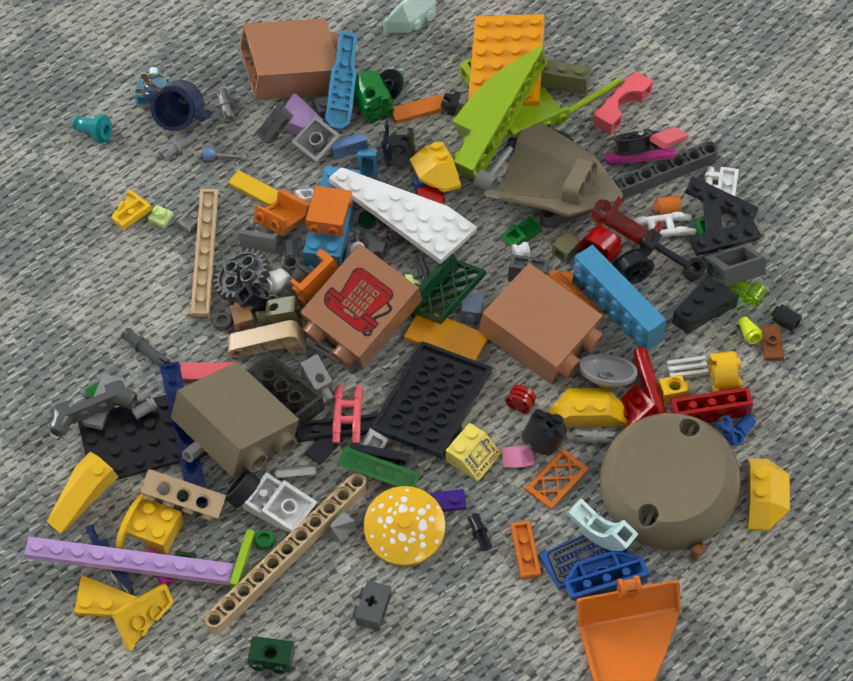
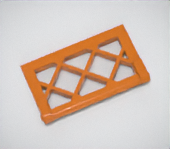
M560 270L555 272L552 278L555 282L597 312L600 311L601 308L584 295Z
M562 448L524 490L552 510L589 471V468ZM562 457L568 461V464L556 465ZM571 467H577L580 471L575 476H572ZM557 468H569V476L558 477ZM551 469H555V477L544 478ZM559 480H570L563 489L559 490ZM544 481H556L557 490H545ZM538 482H542L543 491H537L533 487ZM557 493V496L552 501L546 498V494Z

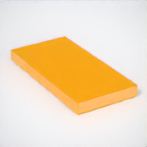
M416 315L404 335V340L420 345L424 341L475 361L479 358L489 339L479 333V330L447 318L442 324H438Z

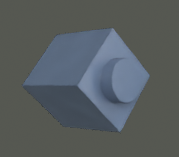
M469 293L466 296L461 310L462 321L469 324L480 323L484 305L483 294Z

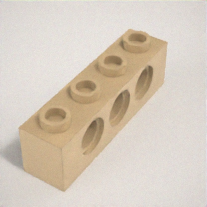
M150 469L147 471L140 491L141 494H144L143 498L155 502V499L163 501L162 505L174 508L176 505L182 507V512L191 515L194 512L202 514L201 518L212 521L213 518H219L226 495ZM160 484H165L168 487L166 495L158 493L157 488ZM181 490L185 491L188 495L185 502H180L177 499V493ZM199 497H203L207 501V505L203 509L196 505V500Z

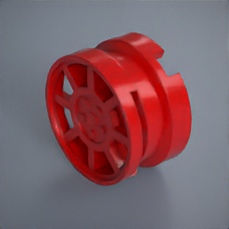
M513 385L505 402L509 408L518 410L523 414H528L537 397L531 389L523 385Z

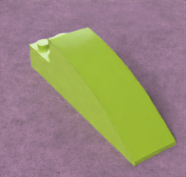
M539 46L502 68L475 92L457 114L453 124L458 135L464 137L463 146L454 155V163L459 174L474 180L479 170H486L548 62L544 47Z

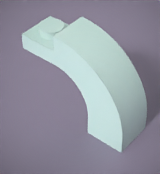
M581 498L566 513L580 527L578 529L580 533L608 550H625L638 535L625 520L618 523L610 522L598 515Z

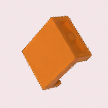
M315 185L306 217L307 232L343 237L348 209L352 207L353 203L352 191Z
M281 189L277 193V201L266 208L260 205L255 206L254 222L284 236L306 221L310 203Z
M322 249L316 253L321 263L301 283H298L293 278L290 280L293 286L291 288L303 305L311 301L339 268L335 260Z

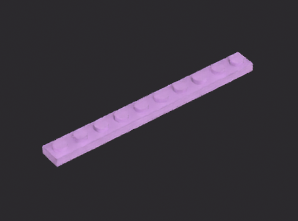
M29 536L24 553L25 559L230 585L233 572V563Z

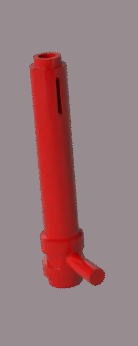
M637 347L634 349L633 357L644 393L659 408L652 415L668 413L665 409L648 350L644 347Z

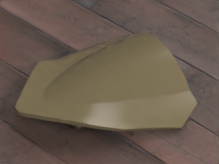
M539 123L520 131L505 177L496 189L484 192V195L545 209L565 217L590 212L618 203L623 199V193L597 158L544 123Z

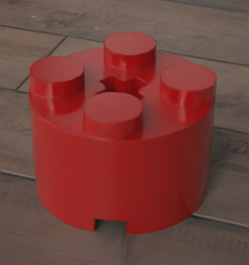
M599 224L579 242L578 251L580 253L593 245L612 263L621 253L620 243L622 239L619 235L614 234Z

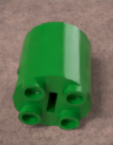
M366 71L357 75L353 100L361 116L370 124H374L380 118L393 114L394 100L379 73Z

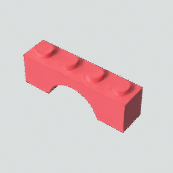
M636 71L632 76H628L624 84L615 90L613 96L607 98L604 105L594 112V126L612 135L622 122V113L619 107L630 101L643 102L652 92L653 81Z

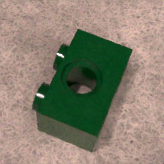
M252 636L248 654L249 667H252L255 671L267 669L273 670L277 674L291 673L295 653L294 641ZM270 654L276 655L273 659L266 658Z

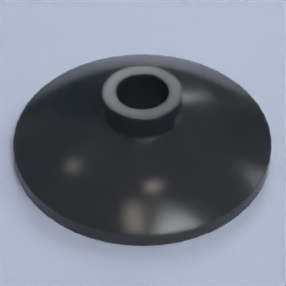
M387 69L379 75L383 79L393 100H395L403 89V76L395 69Z

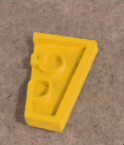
M81 575L74 613L75 615L112 617V612L138 597Z
M166 584L157 586L111 613L123 642L129 651L136 646L135 643L146 635L152 624L158 621L174 603Z

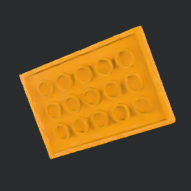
M544 14L475 17L468 100L502 68L537 47H543ZM542 73L523 106L540 105Z

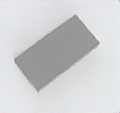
M314 464L275 469L276 478L316 474Z

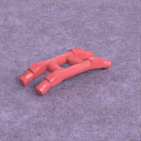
M342 385L336 386L334 397L332 443L340 444L341 424H352V442L360 444L363 387L361 385L355 387L354 400H343L344 388ZM342 408H354L353 416H341Z

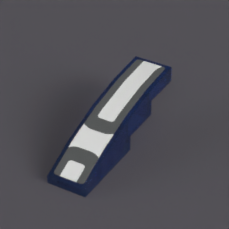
M93 524L86 526L92 545L110 547L107 538L98 540ZM106 569L114 581L126 593L135 595L127 572Z

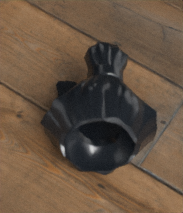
M388 120L384 122L383 141H381L385 156L384 160L393 166H405L410 162L409 159L415 155L413 129L407 128V135L400 134L389 137ZM395 147H402L406 150V153L403 156H395L392 150Z

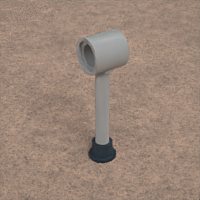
M510 137L508 139L506 149L489 171H478L474 178L473 186L483 191L495 189L498 182V177L495 174L510 154L514 152L517 138Z

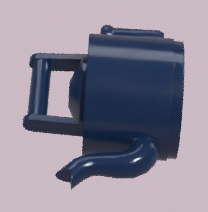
M174 80L157 92L151 84L144 86V98L151 103L152 117L163 129L180 131L197 119L203 122L212 115L210 110H203L204 99L198 87L187 80Z

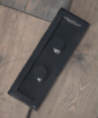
M341 424V430L352 429L351 424ZM331 426L325 432H331ZM347 435L340 436V444L347 437ZM332 437L319 438L307 450L305 455L321 465L340 444H333Z
M353 442L350 446L351 449L382 460L407 464L410 460L409 453Z

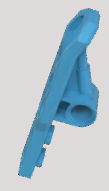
M340 31L338 37L336 61L331 69L324 119L328 126L337 131L343 130L350 124L356 81L354 60L358 34Z

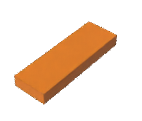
M441 94L394 106L392 116L395 124L446 111L440 107L443 100Z
M530 520L510 523L521 580L541 577Z

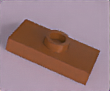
M761 325L764 361L784 360L780 325Z

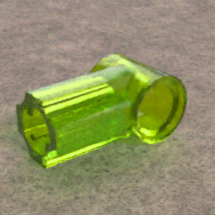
M743 281L727 287L738 294V297L743 298L745 303L753 304V307H758L767 292L766 287L759 282L751 284Z

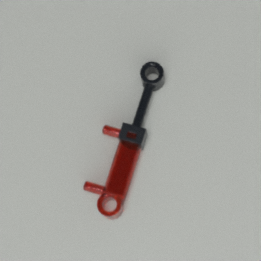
M621 196L617 197L613 205L605 199L598 200L591 211L592 220L598 224H605L640 246L639 248L645 249L648 252V256H650L653 249L684 267L683 275L689 281L698 280L705 272L706 264L702 259L692 258L687 261L658 243L662 237L660 231L664 226L663 222L658 221L654 228L646 229L618 211L624 202V198ZM598 209L603 210L605 214L600 213ZM691 267L696 268L698 272H694Z

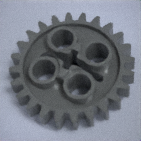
M247 248L245 252L240 250L237 255L233 253L232 258L226 257L227 262H221L223 266L217 268L219 273L214 274L216 278L213 280L214 288L219 296L224 300L228 299L229 302H232L233 299L235 302H238L234 294L246 282L264 288L262 283L268 282L265 277L271 275L268 272L271 270L269 266L271 263L260 250L256 251L253 248L250 251Z

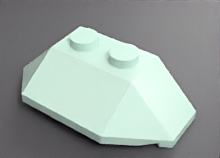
M436 0L402 1L390 13L389 17L383 20L384 32L411 33L414 30L420 29L422 24L434 18Z

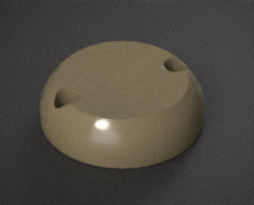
M679 413L655 414L644 417L627 426L611 442L603 458L600 471L602 500L613 522L618 523L625 520L638 533L634 540L660 549L687 548L714 536L731 518L737 506L741 489L739 464L726 438L707 422Z

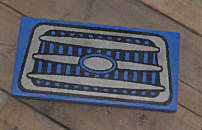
M581 535L539 554V558L555 586L560 590L565 588L564 580L577 561L612 550L603 548L584 535ZM628 549L621 551L630 554Z

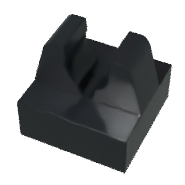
M455 91L454 94H444L443 99L448 102L442 100L440 107L448 111L447 115L454 116L462 93Z

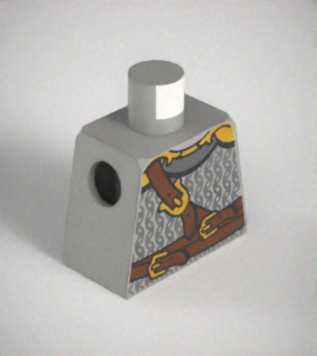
M318 354L301 362L300 378L313 398L316 400L321 397L324 404L332 402L334 400V396L331 393L333 382Z

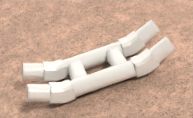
M672 212L670 214L648 217L642 216L626 223L628 230L647 224L650 231L651 228L656 230L655 223L666 222L667 229L656 230L662 234V237L674 235L695 236L696 229L674 227L673 221H691L692 215L683 212ZM647 231L631 237L632 245L641 242L642 235L646 234Z

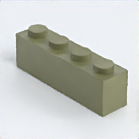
M547 60L548 62L542 71L541 87L587 94L590 84V67Z

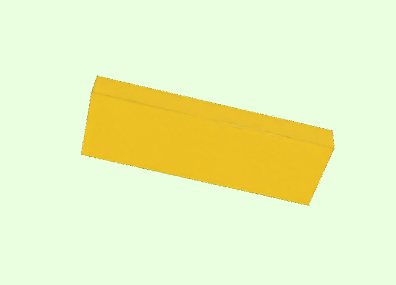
M240 170L228 181V186L266 206L277 201L278 190Z

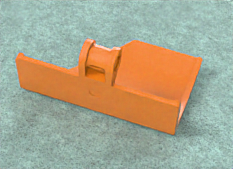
M637 575L633 576L632 579H617V591L578 598L576 600L578 627L592 680L655 681L681 611L679 581L673 580L641 586L640 578Z

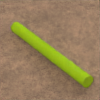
M619 77L568 107L569 115L623 84V80Z

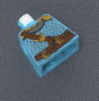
M152 67L149 69V73L140 74L134 93L136 106L151 105L144 98V86L146 84L154 86L156 92L167 85L165 74L160 73L158 68Z

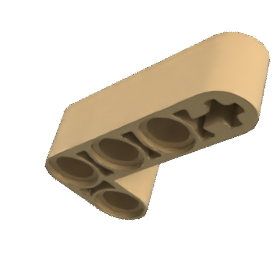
M292 320L240 331L229 335L228 354L230 357H246L285 347L292 355L294 353L304 354L306 353V335L302 332L301 326Z

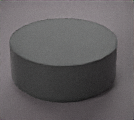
M225 312L216 314L213 318L214 327L219 331L228 330L232 326V317Z

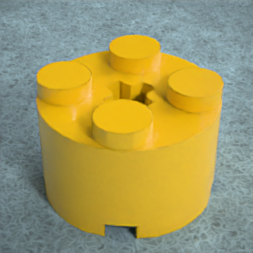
M734 351L709 353V376L715 382V385H711L712 391L719 392L742 388L741 376H738V370L741 369L740 358H737V353Z

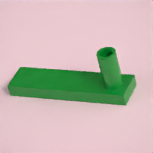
M344 446L338 463L339 466L397 487H416L420 473L346 446Z

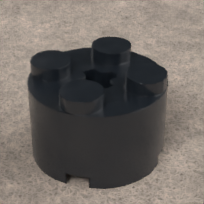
M536 409L521 434L523 442L526 445L529 443L533 446L532 450L536 453L547 456L552 455L553 452L556 453L567 434V427L563 423V417L559 414H550L541 409Z

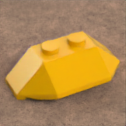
M443 141L424 146L409 159L420 182L439 188L442 192L461 188L454 160Z
M568 388L549 409L550 414H559L563 417V423L566 427L627 426V419L624 417L623 412L624 405L608 388Z
M748 458V530L769 531L790 511V474L769 459Z

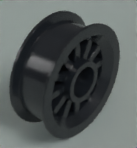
M634 131L613 137L617 146L615 154L630 155L653 149L654 145L650 142V136L653 133L651 131Z
M642 248L629 250L617 257L612 263L632 285L645 280L654 269L653 261L648 259V252Z

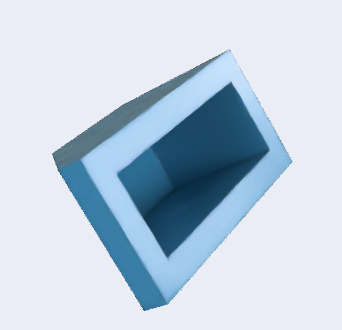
M366 149L358 151V167L361 170V175L377 177L378 150Z

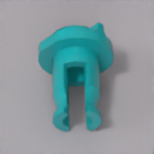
M100 114L94 119L76 115L72 123L74 130L77 129L79 132L82 131L90 134L95 142H110L109 137L113 128L111 120L107 115Z

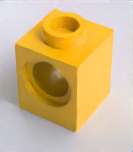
M682 374L659 379L658 386L664 404L671 403V399L686 397L687 393H689L688 382L684 381Z

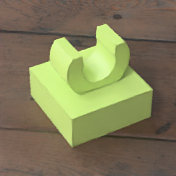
M156 205L148 217V222L165 228L174 214L172 211Z

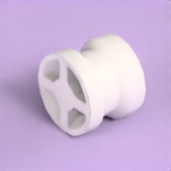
M522 242L521 245H511L512 254L531 257L527 242Z

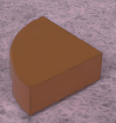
M703 542L696 544L691 550L690 558L697 562L708 549V546Z

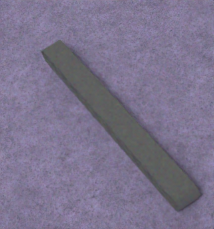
M712 141L699 144L677 153L675 159L659 160L616 177L613 181L623 193V199L715 163L718 145ZM541 209L540 224L544 228H553L590 212L565 217Z

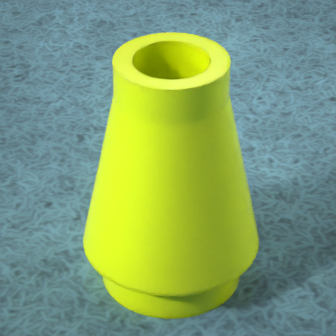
M742 317L738 321L746 342L756 344L762 339V330L750 321L748 317Z

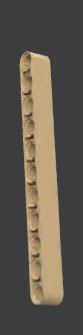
M361 473L350 475L205 615L207 631L212 635L221 634L330 528V524L341 513H346L366 493L365 476ZM342 497L348 498L346 500H340V498ZM327 511H334L331 514L326 513ZM314 524L320 525L318 527H312V525ZM301 537L306 538L303 541L298 540ZM286 551H291V552H292V553H290V554H288V555L283 554V553L286 552ZM271 565H277L276 568H269ZM256 579H263V581L259 583L255 582ZM242 593H249L247 596H240ZM227 607H234L231 611L225 610ZM219 621L217 625H211V622Z

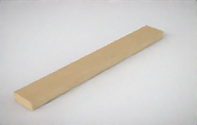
M200 189L191 318H210L218 189Z

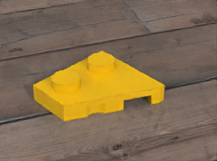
M131 189L126 192L127 197L125 201L121 200L118 209L111 216L113 222L123 230L152 211L151 205Z

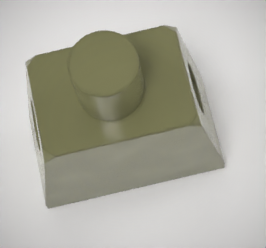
M295 296L268 300L266 302V310L257 311L258 322H268L270 325L292 320L296 321L301 328L303 325V317L300 313L301 308Z

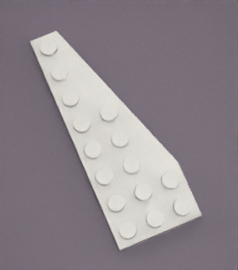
M342 167L329 177L330 184L337 189L351 190L352 200L439 264H442L477 232V227L450 207Z

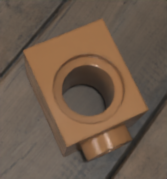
M239 303L229 306L236 332L255 328L249 306L246 309L240 307Z

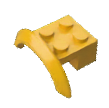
M140 494L134 500L122 521L115 548L124 549L126 536L128 535L146 542L148 549L154 548L157 553L167 555L184 523L182 513L176 509L143 498L144 494Z

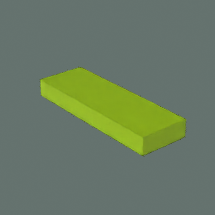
M246 530L230 579V590L243 578L254 544V530Z

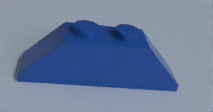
M613 550L577 561L565 578L564 584L571 600L576 601L578 598L617 591V579L627 580L638 575L642 583L650 576V573L641 556H633L629 553Z

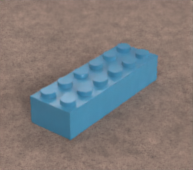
M325 166L320 186L336 188L329 183V177L340 168ZM347 169L358 174H361V170ZM354 200L352 207L348 209L343 237L308 232L303 250L305 266L312 265L317 267L321 263L316 255L320 249L329 254L335 260L338 267L342 265L357 205Z
M593 245L575 256L573 275L575 283L585 288L586 294L590 298L593 297L597 301L598 306L609 313L611 320L621 326L624 334L630 335L633 338L637 347H644L649 350L664 340L666 319Z

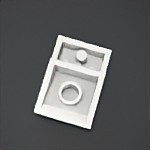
M266 472L257 489L243 504V509L275 527L291 533L309 515L317 501L285 480L281 482Z

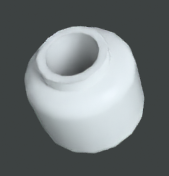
M278 268L270 271L271 275L269 277H265L268 280L267 283H262L267 293L280 294L285 285H289L287 282L291 277L290 274L284 269Z

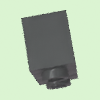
M367 580L366 586L360 590L359 606L356 605L353 611L356 625L380 631L392 596L391 586Z

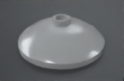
M592 354L582 358L579 364V370L587 380L605 388L623 387L629 385L637 378V368L634 364L615 355Z

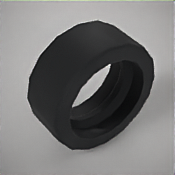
M246 470L225 494V500L236 509L239 508L254 493L261 480L255 474Z

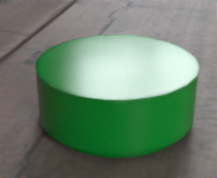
M261 530L256 533L254 542L258 549L268 550L273 547L275 538L271 531Z

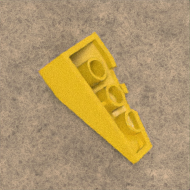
M89 452L76 465L47 522L57 532L62 534L118 478L117 474L99 456Z

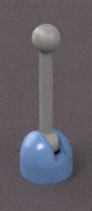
M204 147L203 161H212L215 157L237 158L245 161L247 158L245 154L216 153L211 147Z

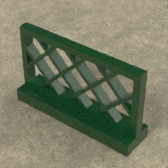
M451 254L442 264H438L418 286L422 301L410 316L415 318L418 315L442 324L484 278L486 271L459 261L454 254ZM459 268L464 269V271L456 273ZM477 274L476 277L468 279V275ZM465 276L466 280L455 282L456 278ZM447 281H453V283L445 285ZM467 285L465 289L457 291V287ZM454 289V292L444 295V291ZM441 292V296L434 297L436 293ZM455 298L453 302L445 303V300ZM441 301H442V303H443V305H440V306H436V307H433V306H432L433 303H437V302H441ZM426 305L430 306L429 309L420 310L421 308H424ZM444 310L439 317L434 315L435 312Z

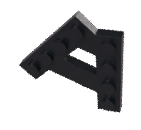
M694 176L691 177L685 194L703 202L706 233L692 236L689 239V243L696 256L715 252L718 249L723 250L735 245L754 242L762 237L754 223L759 207ZM721 211L735 217L737 225L723 229Z

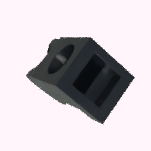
M248 282L234 294L240 307L245 309L250 305L259 311H265L266 302L271 300L265 289Z

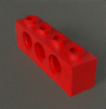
M749 387L674 398L671 399L669 412L693 416L708 423L717 421L722 416H729L733 419L743 417L745 414L751 415L753 400Z

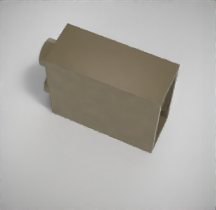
M238 362L177 390L171 419L197 442L232 478L246 470H249L251 473L258 471L266 463L267 459L277 454L280 457H284L297 444V439L294 436L299 419Z

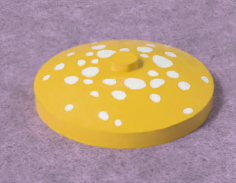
M410 486L394 487L378 495L368 507L364 518L365 538L372 552L382 561L396 566L417 565L431 558L440 548L445 535L444 514L438 502L427 492Z

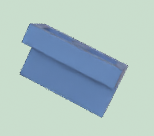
M358 133L338 139L330 148L333 159L358 153L359 150L368 149L367 138L365 134Z

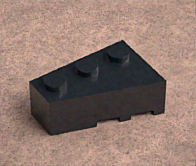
M707 275L673 312L672 324L688 334L711 319L721 316L722 313L736 308L739 295Z

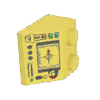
M469 423L446 449V462L478 482L499 458L501 452L484 431Z

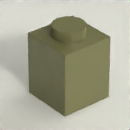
M565 231L553 244L552 255L567 264L579 252L578 244L581 240L575 234Z

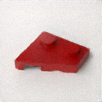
M637 384L622 397L624 417L627 419V426L644 417L651 416L659 409Z

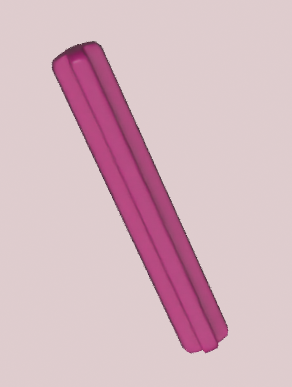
M674 148L649 150L630 155L610 153L606 154L605 161L607 164L669 160L675 159L676 151Z

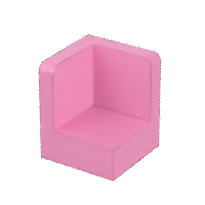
M514 445L503 447V466L525 467L534 465L533 446Z

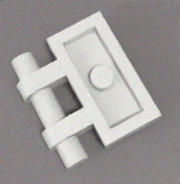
M708 167L704 175L705 182L735 196L739 169L721 167L720 172H714V167ZM713 181H718V185H714Z

